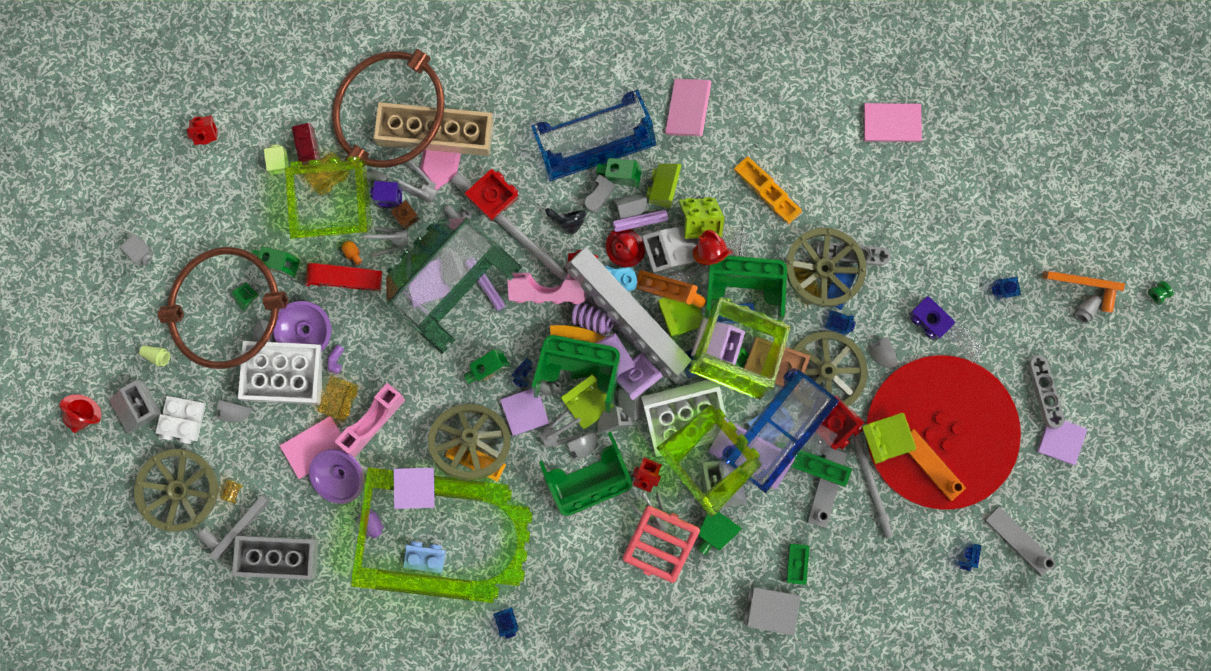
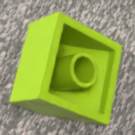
M658 163L657 169L653 168L651 179L654 180L653 187H648L646 195L649 198L650 204L671 209L682 164Z

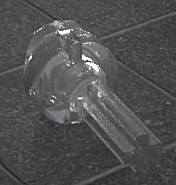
M698 264L684 273L679 269H674L664 277L689 283L709 272V265Z

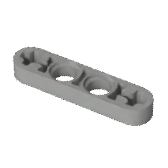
M824 242L820 243L816 248V254L820 259H822L823 253L820 252V249L823 248ZM830 242L829 250H833V246L836 247V256L838 254L839 249L847 247V245L843 243ZM859 245L861 250L867 252L866 264L882 266L890 261L891 254L886 248ZM851 250L848 257L842 258L839 262L857 263V260ZM871 250L874 251L873 255H879L883 252L886 258L881 262L880 258L873 257V261H870L872 256ZM829 252L828 259L834 258L832 257L833 253Z
M1034 356L1029 361L1028 367L1044 423L1050 429H1057L1064 424L1065 419L1050 367L1044 356ZM1037 360L1038 363H1042L1040 370L1038 366H1034V363L1037 362ZM1039 372H1045V374H1040L1039 376L1036 375ZM1040 378H1045L1048 381L1047 388L1039 385ZM1046 396L1053 399V406H1047L1044 403ZM1054 408L1056 409V411H1054V412H1050V413L1047 412V411L1053 410ZM1053 416L1059 420L1056 424L1050 421Z

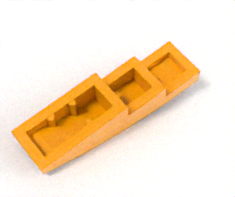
M748 156L734 168L735 172L788 225L802 213V209L788 197V194L774 182V179Z

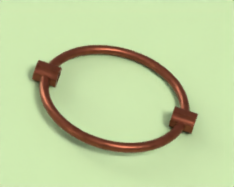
M416 49L413 54L401 51L378 53L363 60L348 73L337 91L332 111L333 128L336 138L348 154L345 161L358 169L363 164L376 168L394 167L412 160L429 146L440 128L444 115L445 99L442 84L436 72L428 64L431 58L419 49ZM386 59L407 60L408 63L406 65L417 73L421 74L424 70L435 87L437 110L432 127L417 147L401 157L390 160L367 158L368 152L357 145H354L352 148L343 135L340 124V108L344 94L353 79L368 66Z
M219 247L196 256L181 270L171 288L167 306L160 307L158 311V318L161 323H168L174 343L189 360L206 368L227 369L247 362L261 351L275 329L279 309H286L288 297L286 292H278L277 284L271 271L256 255L236 247ZM218 255L240 256L255 264L267 280L270 293H265L262 300L265 310H271L269 322L262 337L245 354L228 361L206 360L194 354L184 344L178 333L176 322L182 321L184 311L180 305H175L176 298L187 275L203 261Z

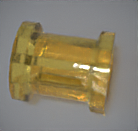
M227 479L224 493L219 498L236 504V497L240 488H243L244 485Z

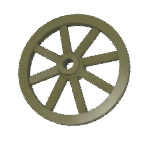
M817 228L807 231L796 239L786 257L787 279L790 286L799 297L816 306L834 307L846 303L858 293L865 281L866 260L860 246L849 235L836 229ZM824 236L822 259L818 257L807 240ZM831 237L847 245L834 258L828 259ZM801 245L816 265L794 261L795 253ZM852 250L858 267H835V264ZM793 267L815 271V273L799 284ZM824 267L827 272L822 271L821 268ZM833 273L858 274L855 285L850 290ZM818 278H821V298L813 296L804 290ZM827 278L845 295L827 299Z
M818 332L805 337L793 348L795 351L809 355V360L818 366V369L805 370L804 376L818 375V378L803 394L799 389L797 393L791 391L795 398L804 406L820 411L832 399L831 380L849 396L843 401L847 407L854 403L863 392L867 381L866 360L860 348L848 337L835 332ZM822 339L824 363L804 347L815 340ZM828 339L836 340L846 345L832 362H830ZM851 350L858 361L859 367L837 368L840 361ZM826 368H829L831 370L830 374H826ZM837 374H859V381L854 392ZM822 381H825V405L808 399V396Z
M476 404L454 406L444 411L431 426L428 436L429 453L435 465L448 476L469 481L482 479L495 473L506 461L510 450L509 429L505 421L496 412L485 406ZM464 413H475L482 416L471 429ZM458 415L463 431L444 425V423ZM488 418L500 429V431L478 433ZM439 430L459 437L435 446V439ZM503 437L501 453L480 440ZM461 445L450 466L438 454L444 450ZM476 448H480L496 460L491 465L481 469ZM466 450L470 451L475 471L456 469Z
M182 449L166 450L150 458L138 473L134 488L135 502L144 519L154 527L172 532L188 530L199 525L212 512L218 496L217 478L211 465L197 453ZM180 456L177 481L162 463V460ZM189 458L198 463L202 469L184 482L186 460ZM156 465L170 484L163 485L145 482L150 470ZM205 474L207 475L209 493L189 489V486ZM177 487L181 488L179 494L176 492ZM143 488L167 491V494L146 506ZM187 495L208 499L204 509L198 516ZM173 499L166 523L160 521L151 513L154 509ZM181 500L192 520L183 524H173L179 501Z

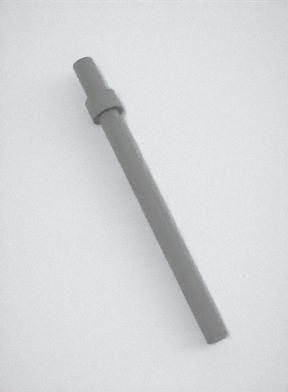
M853 434L852 439L878 513V523L882 525L886 538L893 537L888 522L890 518L888 513H885L860 435L855 437Z

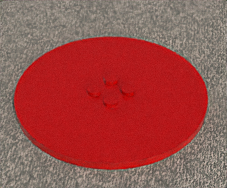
M947 355L928 356L914 360L889 375L880 385L871 401L866 425L904 413L910 431L915 429L966 487L954 500L949 501L908 453L875 464L866 438L870 458L880 477L894 492L914 504L940 510L959 509L974 505L993 494L1008 478L1016 463L1021 441V428L1016 406L1004 385L991 372L972 361Z

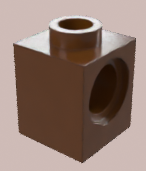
M406 200L391 211L404 230L420 220Z

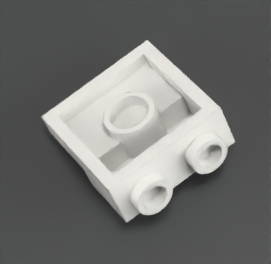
M167 396L163 415L160 414L156 434H161L160 438L172 440L173 437L180 438L179 442L191 444V441H198L206 403Z

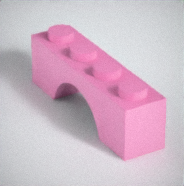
M511 272L507 279L509 301H515L516 303L552 301L554 304L563 302L581 304L585 302L588 296L587 292L581 288V284L569 274H567L563 283L551 288L539 285L530 273Z
M386 383L374 397L367 413L357 423L347 427L334 442L355 458L405 401L404 397Z

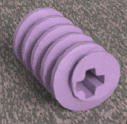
M582 303L576 304L574 307L572 322L575 326L587 328L603 336L612 330L615 321L608 317L606 311L602 315V309L599 308L596 311L595 306H591L589 309L588 304H584L582 307Z

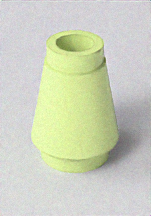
M145 345L140 348L139 355L158 367L166 366L170 360V352L165 348Z

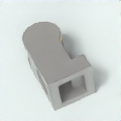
M600 174L595 180L598 185L597 188L585 199V206L592 213H596L602 208L615 189V184Z

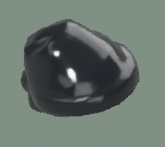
M545 209L546 215L551 218L552 222L563 233L569 235L575 234L580 229L586 217L585 210L558 215L553 209Z

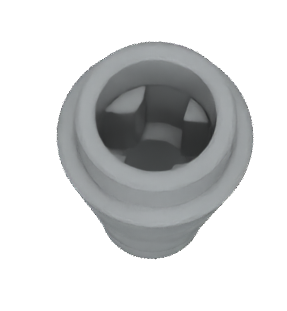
M1091 295L1090 298L1076 309L1075 317L1082 323L1092 321L1101 303V299L1096 295Z

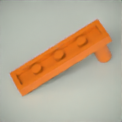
M642 270L637 275L636 290L688 305L693 304L698 308H702L706 304V299L696 293L698 287L693 284Z
M1043 271L1042 279L1105 288L1101 311L1113 313L1117 291H1124L1125 283Z
M912 429L911 434L916 450L908 452V454L949 501L954 500L966 487L915 429Z

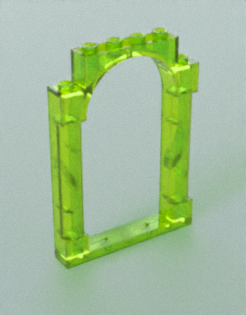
M368 467L351 587L493 603L494 599H498L499 587H496V584L520 586V582H524L525 570H522V564L527 561L528 553L524 549L525 542L529 543L530 531H527L528 523L532 522L533 516L530 507L507 504V501H511L512 489H509V485L460 480L435 475L434 496L488 502L498 506L509 516L516 532V547L507 566L494 576L472 580L363 566L374 488L394 490V470Z

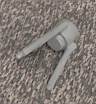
M412 160L408 161L414 170L428 183V186L424 184L421 190L401 180H398L397 183L404 186L401 187L403 191L431 203L438 192L435 189L437 184L433 183Z
M374 227V230L389 232L392 235L362 236L367 239H392V244L396 245L395 247L372 253L371 257L396 250H404V246H408V232L403 231V229Z
M569 409L562 413L551 425L543 429L544 432L540 434L547 448L550 446L555 448L560 444L581 437V435H576L558 440L560 439V433L580 422V418H577L557 431L554 427L570 412Z
M643 492L642 496L644 497L647 505L653 507L650 499L648 498L646 493ZM657 492L661 511L666 512L661 495ZM631 502L632 508L642 517L643 512ZM655 516L651 518L652 522L650 520L647 522L648 525L661 531L670 527L669 522Z

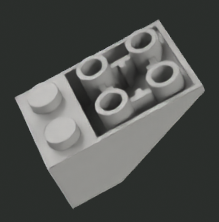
M684 226L660 230L642 236V244L653 274L658 275L697 263L693 259V249L695 245H698L699 238L685 239Z

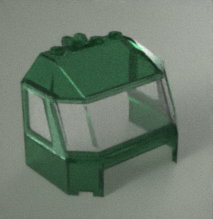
M467 217L438 220L437 223L433 221L426 228L428 232L423 237L420 235L413 242L414 247L410 251L406 249L399 257L402 260L397 265L393 263L386 271L388 273L386 276V303L441 354L448 349L446 344L448 342L452 344L456 339L438 323L483 274L493 265L511 281L514 278L512 273L514 271L518 273L522 269V266Z

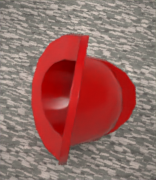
M628 229L615 232L613 230L607 237V255L617 266L624 268L633 267L644 258L645 250L642 239L635 231Z
M705 230L699 236L698 245H695L693 249V259L701 265H712L724 260L729 254H732L733 250L727 248L724 240L716 232Z
M70 395L58 404L59 408L63 411L62 416L65 425L73 433H77L89 424H98L101 421L102 413L100 407L87 396Z

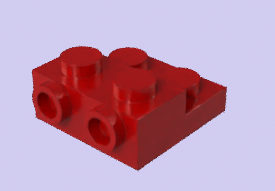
M491 168L464 193V196L492 222L502 211L505 212L518 200L519 194L512 184L509 185L505 181L504 176L499 171L495 172Z
M836 395L808 423L836 451L839 448L843 450L850 443L848 439L853 434L855 437L863 431L862 425L865 422Z

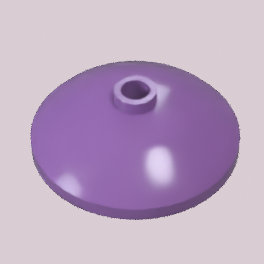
M308 301L293 302L288 304L286 309H281L274 329V337L277 343L321 345L322 352L331 338V322L326 312L320 306ZM305 325L309 328L307 333L303 331Z
M327 449L318 453L310 464V481L317 493L326 500L345 504L355 500L363 491L365 484L363 469L359 462L347 452L339 449Z

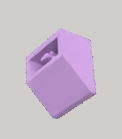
M702 319L691 355L723 368H735L746 331L728 324Z

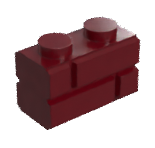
M311 123L293 126L292 132L299 164L303 168L322 164L315 130Z

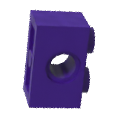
M374 181V187L370 189V197L373 198V201L379 208H396L402 203L403 190L397 182Z
M929 296L923 298L909 313L911 316L910 320L916 326H922L925 329V335L931 340L940 339L956 323ZM927 315L934 317V324L927 322Z

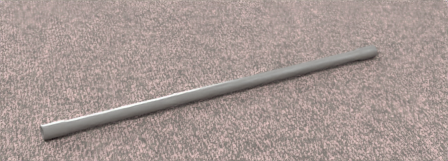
M459 173L451 180L463 193L472 187ZM502 213L494 219L564 282L568 273ZM587 293L588 296L585 302L588 303L590 306H595L596 311L599 308L602 309L603 315L605 310L602 307L598 306L595 303L594 298L589 293ZM615 321L613 327L635 346L632 338L624 334L621 327ZM639 349L647 357V354ZM680 373L677 377L670 380L676 384L683 375Z

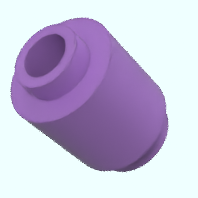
M372 508L358 515L360 519L358 522L367 538L371 536L374 539L383 534L381 530L384 529V526Z

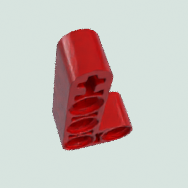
M308 263L305 267L304 286L316 285L318 287L330 286L381 291L383 272L371 269Z

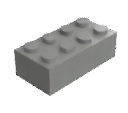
M235 536L232 576L316 579L319 539Z

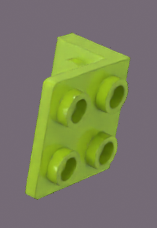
M686 198L679 200V206L685 217V239L699 238L705 230H712L722 237L725 217L715 198Z
M661 298L657 302L671 338L700 328L704 317L701 309L697 306L666 298Z
M593 375L561 397L576 419L580 418L579 424L583 429L588 428L599 420L602 413L606 411L605 400L607 395L598 390L597 380Z
M904 413L862 426L875 464L916 450V445Z

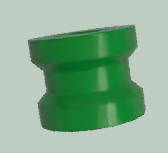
M1160 281L1156 287L1148 289V294L1158 305L1162 304L1166 298H1171L1174 295L1172 288L1165 281Z

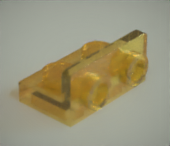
M332 150L302 174L321 196L329 193L338 182H343L350 172Z
M331 375L317 412L346 421L353 401L357 396L359 385Z

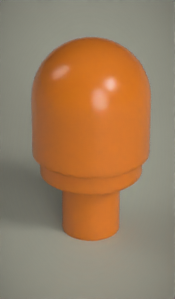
M345 241L341 246L345 257L353 260L356 265L361 264L360 250L353 241Z

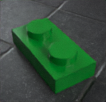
M789 543L786 583L807 585L810 545Z

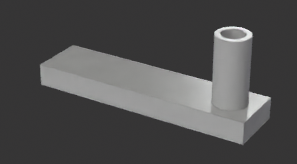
M827 448L825 459L844 466L847 453ZM819 478L808 523L827 528L838 489L837 484Z
M261 495L222 541L218 540L206 528L201 530L197 537L213 551L209 556L215 561L220 560L235 543V536H240L271 502V499L266 495Z
M999 506L985 519L1040 576H1043L1049 569L1055 567V560Z

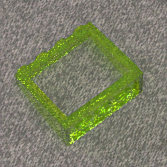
M359 156L347 157V161H340V158L328 159L329 162L321 163V159L309 160V164H302V161H294L285 167L290 239L368 232L373 227L365 159H359ZM355 169L359 221L300 226L294 175Z
M720 297L713 305L689 371L760 400L774 388L791 326L781 320L772 319L764 313L750 310L745 305L733 303L728 298ZM718 315L774 337L760 375L707 354Z
M712 404L656 447L710 517L714 516L762 466L758 459L760 454L754 447L750 449L747 446L749 442L744 435H738L736 433L738 430L731 421L727 422L724 419L726 418L724 412L720 408L716 410ZM717 424L747 460L703 494L679 463L709 430Z

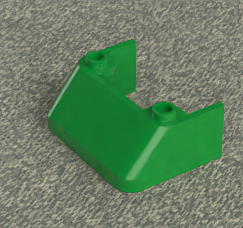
M727 256L724 260L709 265L704 318L709 317L711 300L722 299L725 295L726 287L763 290L764 301L769 305L778 306L777 324H781L785 317L786 264L776 259Z
M557 335L546 337L532 384L534 398L539 396L542 381L553 382L557 380L561 370L598 377V390L607 394L605 409L606 413H610L620 363L618 349L612 346Z
M611 431L608 432L612 445L605 447L601 451V461L566 475L562 469H553L547 472L543 461H539L546 483L563 516L573 515L631 489L633 485Z

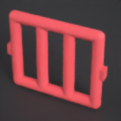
M647 506L622 559L624 562L644 570L643 573L651 576L653 574L674 583L698 537L700 528L679 519L677 514L671 512L670 515L652 506ZM653 515L691 532L687 541L648 525L647 522L650 516ZM643 531L682 548L679 558L640 541L639 539ZM635 548L674 564L675 566L671 574L632 557Z

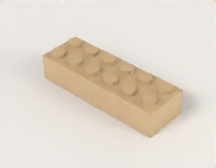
M378 102L374 140L377 146L414 149L430 131L437 108ZM444 108L440 128L425 150L490 156L494 122L492 113Z

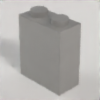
M752 586V590H748L747 602L750 603L749 609L744 611L743 621L746 622L747 627L794 636L801 596Z

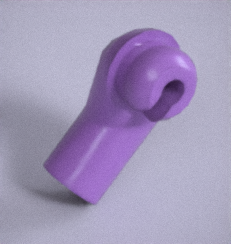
M336 345L328 356V370L334 374H339L342 369L341 365L337 364L339 357L344 351V348L340 345Z

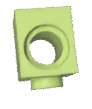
M276 144L264 149L266 169L270 175L289 172L287 150L283 146Z

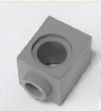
M135 234L120 246L130 259L139 266L148 264L152 260L151 256L155 254Z

